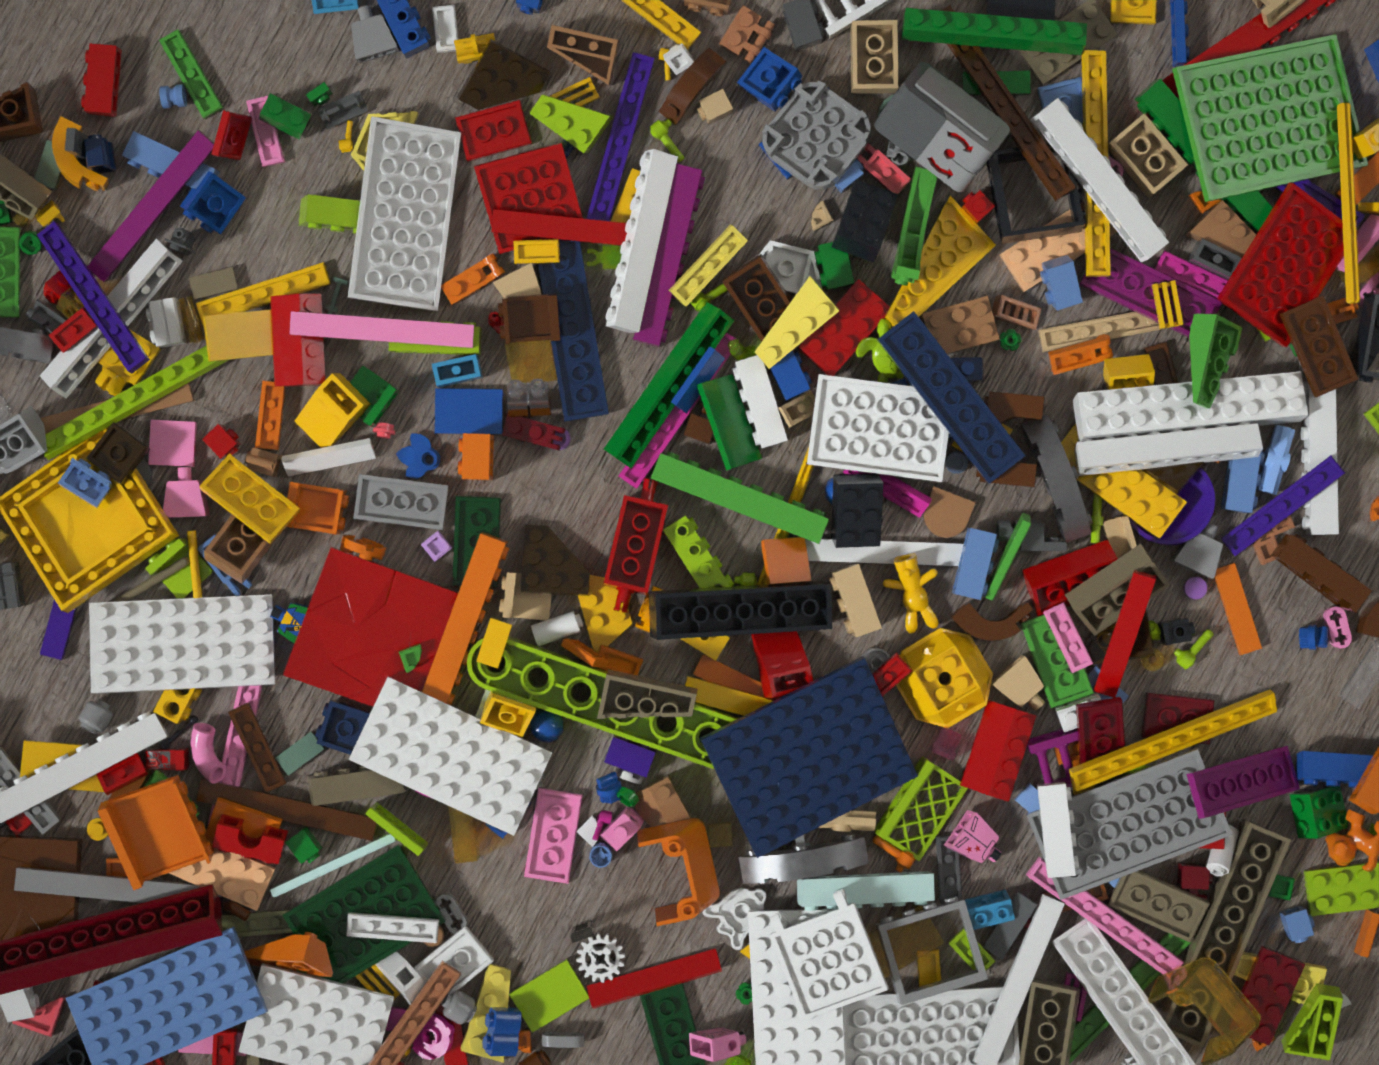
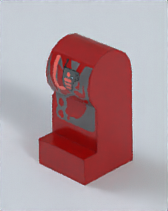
M189 748L146 750V769L184 771L189 768Z

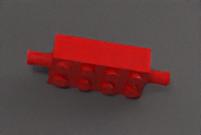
M646 478L643 480L640 498L624 495L603 583L604 586L613 587L618 590L613 610L619 612L621 603H623L622 613H628L631 594L648 595L668 505L653 501L658 481L652 480L649 489L650 479Z

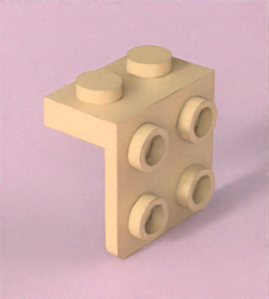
M507 572V576L502 578L501 589L505 590V598L500 599L499 612H503V618L548 620L550 617L552 594L521 592L522 573Z

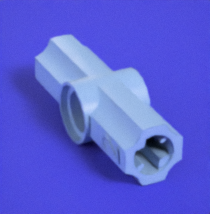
M1275 425L1269 447L1264 452L1261 481L1257 490L1277 495L1282 475L1287 470L1290 462L1289 451L1295 433L1294 429Z

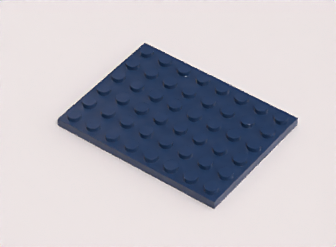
M863 656L700 738L757 858L918 777Z

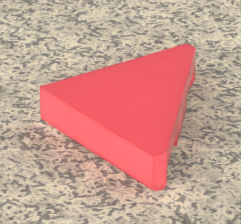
M61 996L36 1008L33 1018L17 1020L12 1023L52 1037L67 996Z

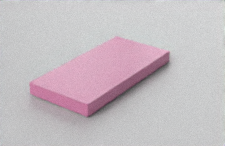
M538 788L524 877L569 884L583 794Z

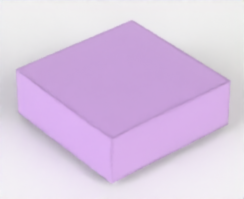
M439 530L421 544L434 562L453 548Z

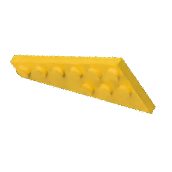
M951 195L948 197L923 244L919 279H915L914 283L909 282L908 286L902 285L885 316V319L890 322L892 327L913 311L918 317L923 314L996 246Z

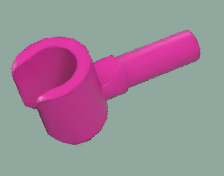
M603 810L598 814V823L592 838L593 840H598L603 823H611V811Z

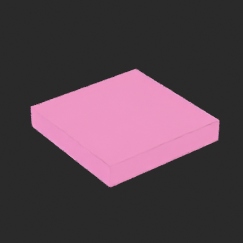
M151 420L148 465L195 467L197 422Z

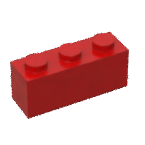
M89 43V50H86L85 61L88 63L87 72L83 76L86 90L85 95H82L81 105L89 115L117 116L122 50L116 45Z

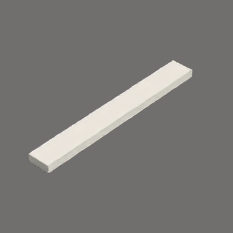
M805 539L808 561L894 564L895 557L916 553L918 565L958 566L963 544L899 541H881L880 546L836 548L832 539H822L820 544Z
M1042 894L974 1055L973 1062L979 1065H997L1065 903Z

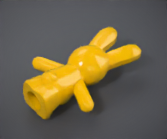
M916 553L895 557L894 564L900 581L885 579L883 586L904 590L903 604L907 609L905 621L907 632L912 634L917 630L918 611L921 612L927 626L932 629L937 628L938 618L929 606L928 594L922 586L935 578L938 571L930 569L920 576Z

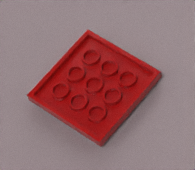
M562 142L474 166L491 227L493 209L583 219ZM493 233L499 254L513 251L514 241L553 240L549 238Z

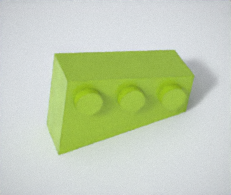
M541 95L529 113L583 153L590 152L614 117L548 95Z
M308 194L301 199L299 226H307L310 229L318 230L330 228V231L334 232L353 230V234H356L360 201Z
M1316 983L1281 1040L1284 1053L1324 1060L1331 1059L1343 1002V996L1339 987Z

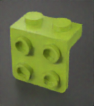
M175 538L165 545L166 550L162 554L156 553L148 560L149 565L145 569L150 575H155L181 558H189L188 541L185 538ZM198 554L202 583L212 574L213 570ZM190 563L162 581L177 599H183L193 591Z

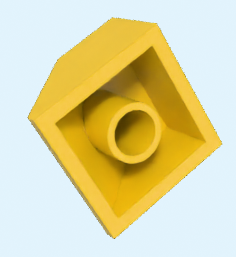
M490 691L484 704L480 724L523 737L535 714L536 707Z

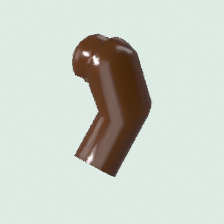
M230 899L223 903V911L226 914L235 915L244 922L251 914L249 910Z

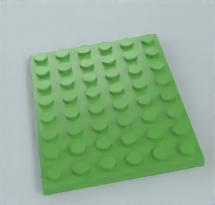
M1336 34L1183 65L1172 69L1205 202L1340 173L1337 105L1340 103H1350L1352 137L1360 132ZM1353 151L1354 169L1368 166L1367 157L1358 160Z

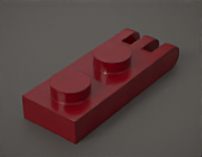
M507 414L502 435L560 451L561 446L553 444V441L562 442L563 437L556 436L555 433L556 431L565 433L566 429L523 417H508Z

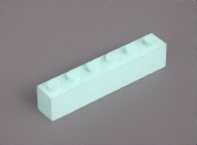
M928 871L831 875L797 880V903L807 911L818 910V906H826L830 910L838 909L833 894L841 889L845 891L848 904L855 902L857 908H862V904H870V907H884V903H892V906H906V902H914V905H926L927 901H935L934 873Z

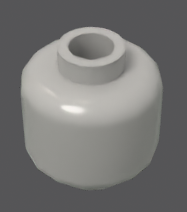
M99 699L96 703L93 701L88 702L79 716L80 726L93 734L104 732L113 717V713L108 710L110 705Z
M459 990L451 995L447 994L442 1002L444 1016L457 1024L470 1022L477 1010L474 998Z

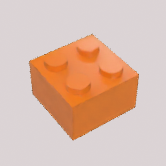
M463 433V438H459L458 444L459 452L462 453V461H458V474L462 475L464 480L493 481L494 436L491 434Z

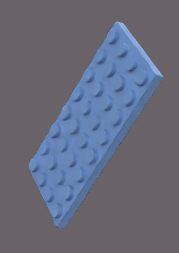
M234 927L223 931L222 936L194 943L66 998L92 1065H144L268 1012Z

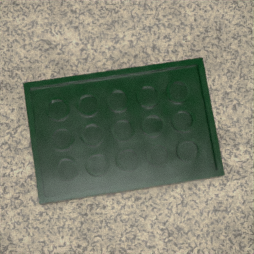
M397 844L282 915L294 934L314 933L318 936L317 939L326 944L333 975L332 977L321 976V978L339 983H345L413 942L346 936L349 912L439 919V925L446 922V918L400 844Z

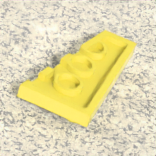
M811 276L807 278L755 350V353L769 369L839 312L837 306Z
M1244 952L1234 975L1247 980L1258 954ZM1305 963V967L1290 999L1299 1004H1304L1316 983L1324 984L1327 972L1326 967Z
M495 964L487 966L475 1002L477 1010L468 1024L460 1048L461 1051L504 1063V1056L488 1055L483 1049L482 1042L488 1030V1027L485 1025L486 1014H489L490 1007L508 1008L510 969Z

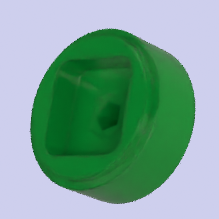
M27 231L21 236L19 246L24 253L34 255L41 250L43 244L38 238L37 232Z
M621 787L617 792V797L621 798L619 801L627 807L634 808L639 802L638 796L632 789Z

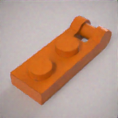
M494 253L441 285L452 306L506 273L503 267H499L497 264V258ZM487 266L492 271L489 275H486L483 271Z
M1103 334L1099 335L1096 339L1049 351L1048 355L1053 375L1113 358L1112 349L1109 348L1111 343L1110 336ZM1095 349H1101L1099 352L1095 353Z

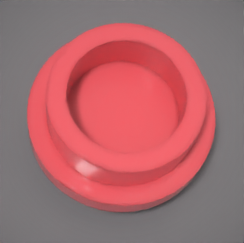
M377 422L376 427L373 428V432L377 433V437L383 439H390V435H395L396 432L394 425L389 423Z

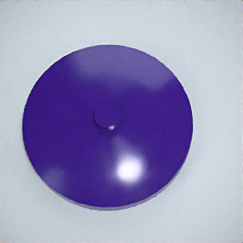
M1201 468L1179 492L1178 496L1187 503L1160 539L1129 518L1131 527L1144 539L1159 545H1179L1194 539L1204 531L1214 513L1215 492L1209 476Z

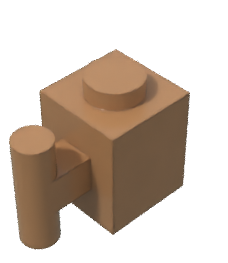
M252 447V451L247 452L245 464L252 471L276 477L283 455Z

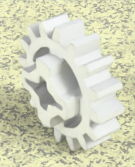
M597 932L596 938L589 935V942L587 943L583 940L581 945L584 948H578L577 953L581 956L576 958V962H582L578 968L579 971L585 969L584 977L592 975L593 982H595L597 977L600 978L602 983H604L605 977L613 980L612 973L614 972L619 975L620 970L618 966H624V962L620 959L625 957V953L619 952L623 948L622 944L616 946L617 938L615 937L610 940L609 933H606L604 938L601 937L600 932ZM604 943L605 945L597 947L594 944ZM612 950H614L616 956L615 963L610 958ZM586 952L591 957L589 965L586 962ZM602 953L605 954L604 960H602V959H601L600 961H597V960H596V959H597V955H596V954H598V955H601ZM605 968L607 971L598 972L596 970Z

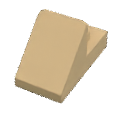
M809 391L779 407L789 428L813 415L815 396L812 391Z

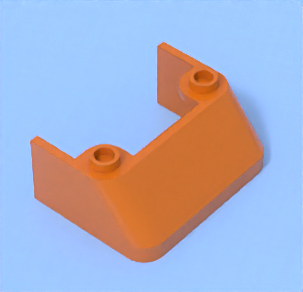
M691 818L637 831L639 847L661 843L666 855L670 857L683 856L692 896L681 898L677 904L655 908L657 926L693 919L719 899V885L706 827L702 820Z

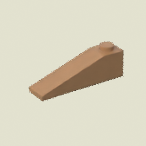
M669 774L635 792L639 798L635 808L639 816L651 827L692 818Z

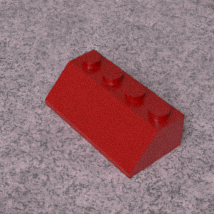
M321 294L271 296L275 387L320 386L325 381L323 337L290 335L291 312L322 314Z
M1108 540L1023 569L1025 584L1037 617L1044 615V611L1063 602L1066 607L1071 606L1065 594L1118 559Z
M988 700L960 785L1009 802L1036 715Z

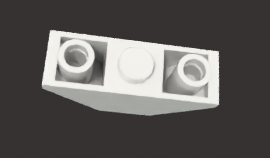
M394 952L375 964L408 1004L411 1005L425 983L408 961L398 952Z

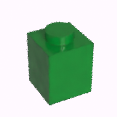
M307 826L285 842L301 864L306 860L310 864L320 856L318 851L323 848Z

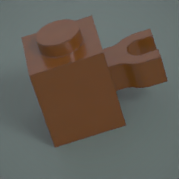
M703 407L700 416L691 413L684 436L709 444L711 440L715 441L716 439Z

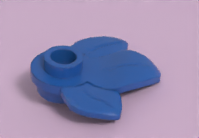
M412 433L410 436L411 446L402 448L396 453L398 459L408 466L406 477L420 478L427 470L436 469L441 462L439 452L431 447L429 439L417 433ZM428 455H432L434 461L430 464L426 462Z

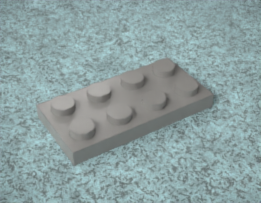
M359 474L353 519L444 530L449 485Z

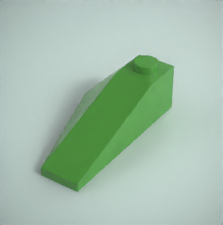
M1194 314L1190 326L1189 339L1193 403L1206 409H1210L1220 388L1219 380L1222 373H1227L1229 369L1227 365L1230 356H1235L1242 332L1241 326L1217 314Z

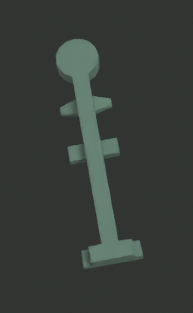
M334 276L332 281L337 282L330 306L325 305L324 308L328 310L327 314L332 315L333 312L338 313V308H335L342 284H348V281Z

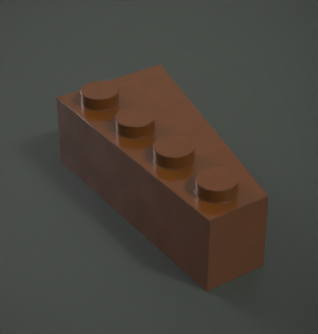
M28 82L21 84V87L13 91L4 92L0 96V142L43 133L36 90Z
M1286 534L1270 556L1337 607L1356 613L1372 590L1359 582L1357 578L1342 570V567L1336 562L1325 558V554L1319 549L1308 546L1306 544L1307 540L1302 536Z

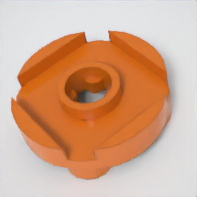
M343 535L340 543L341 551L360 553V558L370 561L373 558L383 559L386 552V547L383 544L363 537L362 539L354 540V535Z

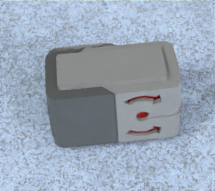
M926 62L919 63L905 79L874 123L879 133L957 192L965 191L1010 132L1009 126L1002 119Z

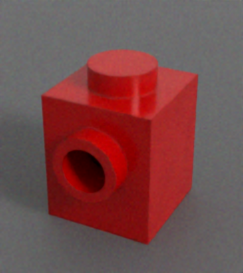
M981 190L976 194L973 191L970 192L962 200L965 203L962 208L976 224L995 207Z
M217 424L202 439L220 459H225L229 453L234 457L239 452L237 448L241 445L237 440L239 438L237 433L231 428L227 430L222 424Z

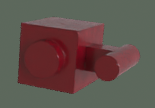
M1178 863L1177 885L1207 900L1206 895L1198 894V889L1209 890V884H1212L1213 874L1207 869L1206 864Z

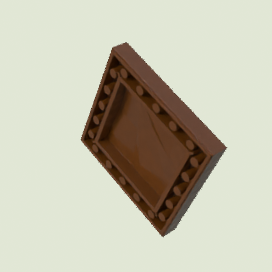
M0 835V941L78 920L79 897L14 891L17 867L80 873L82 839Z

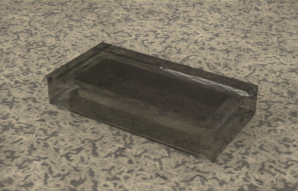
M593 920L573 926L570 934L572 943L594 936L596 926Z

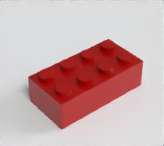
M859 279L836 304L839 312L807 337L798 347L801 353L829 376L836 374L856 351L860 341L874 331L880 319L885 318L890 308L888 304Z

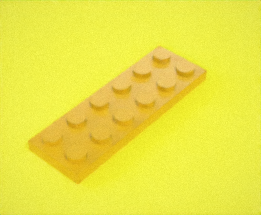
M1075 423L1061 444L1070 465L1075 466L1077 470L1074 450L1079 441ZM1141 469L1083 475L1076 479V481L1158 539L1163 536L1187 503Z

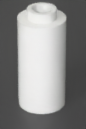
M571 611L531 625L539 647L580 633V627L584 625L580 614L575 615V612Z
M1231 825L1229 827L1233 835L1225 838V849H1211L1206 867L1215 876L1228 874L1239 835V831Z

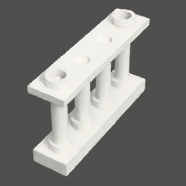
M825 0L814 1L827 21V27L824 32L827 39L830 40L850 28L852 21H861L894 0H864L865 4L859 8L857 5L854 6L851 0H840L847 10L845 12L846 16L841 19L835 18Z

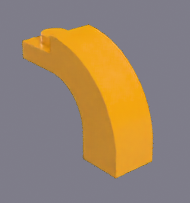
M60 116L52 137V149L58 169L65 179L79 189L83 182H86L85 185L95 191L99 189L105 191L109 184L108 178L87 169L78 162L74 155L65 151L66 129L76 128L82 133L83 130L82 126Z

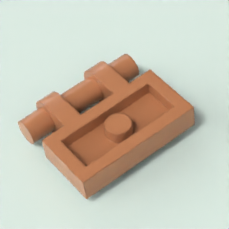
M742 5L719 45L736 56H739L742 50L747 51L748 53L744 60L751 64L760 53V49L765 41L769 40L772 36L771 32L775 24L767 21L764 27L759 26L758 24L762 16ZM754 32L759 36L752 45L748 43V40Z

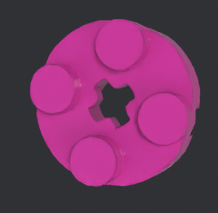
M434 1013L414 1040V1046L412 1047L414 1052L428 1060L439 1058L446 1054L453 1044V1025L448 1023L441 1015ZM427 1032H433L435 1035V1039L430 1041V1036L427 1034Z

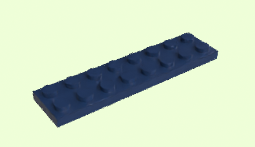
M559 240L560 263H538L543 294H557L560 341H551L564 421L567 422L609 415L581 244L578 241Z
M914 311L877 339L988 484L1025 457V454Z

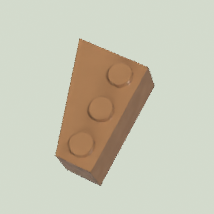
M551 25L547 48L611 86L620 41Z
M1222 200L1201 218L1185 236L1197 241L1205 239L1242 258L1256 234Z

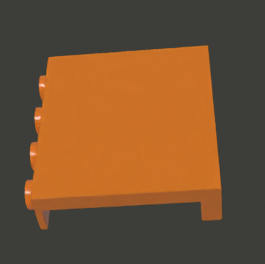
M179 775L101 802L98 814L133 890L142 888L144 881L203 860H206L207 864L211 863L212 856L215 853L214 848H212L213 844L210 840L207 841L205 826L202 821H198L195 803L189 800L187 785L184 781L181 782Z

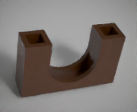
M989 391V396L984 398V403L1001 425L1013 418L1043 420L1044 396ZM1016 463L991 483L1035 488L1037 465ZM977 470L976 477H980V482L987 483Z

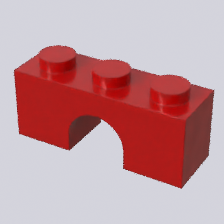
M225 814L221 815L212 848L225 853L239 854L244 858L259 859L267 864H279L288 834L287 830L266 825L261 837L250 838L243 831L244 819Z

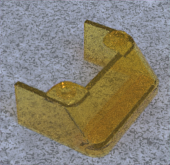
M1207 957L1200 958L1157 977L1148 998L1150 1003L1167 996L1179 1006H1189L1194 1003L1219 1032V1036L1209 1039L1201 1061L1202 1065L1211 1064L1234 1054L1258 1029L1261 1021L1259 1012L1217 962Z

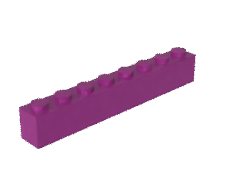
M676 164L640 331L634 333L633 340L656 347H660L661 342H666L668 330L664 328L666 320L671 321L674 309L670 307L671 299H676L669 289L676 283L677 277L681 278L684 264H680L682 255H687L689 242H686L688 233L692 234L695 223L694 220H691L693 211H698L700 199L696 198L698 189L703 190L705 182L701 169Z

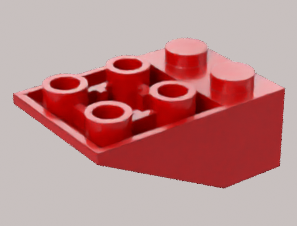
M797 631L751 634L764 698L786 695L813 681L811 667Z

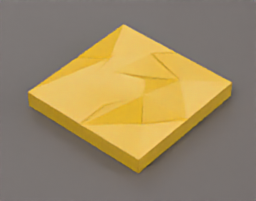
M109 427L66 450L0 496L1 514L59 608L66 613L81 605L179 536L137 468L124 485H121L112 477L109 481L112 482V488L98 508L58 485V481L70 466L72 458L77 461L81 458L91 465L90 469L96 473L99 470L102 471L86 458Z

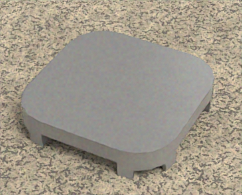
M821 81L808 82L803 85L800 83L787 103L769 125L766 124L762 131V143L769 158L805 185L816 190H825L833 187L843 177L871 139V125L864 111H859L827 88L826 84Z

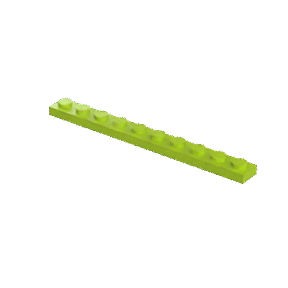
M207 345L45 434L47 451L43 453L48 460L56 457L110 427L113 422H119L228 360L209 362Z

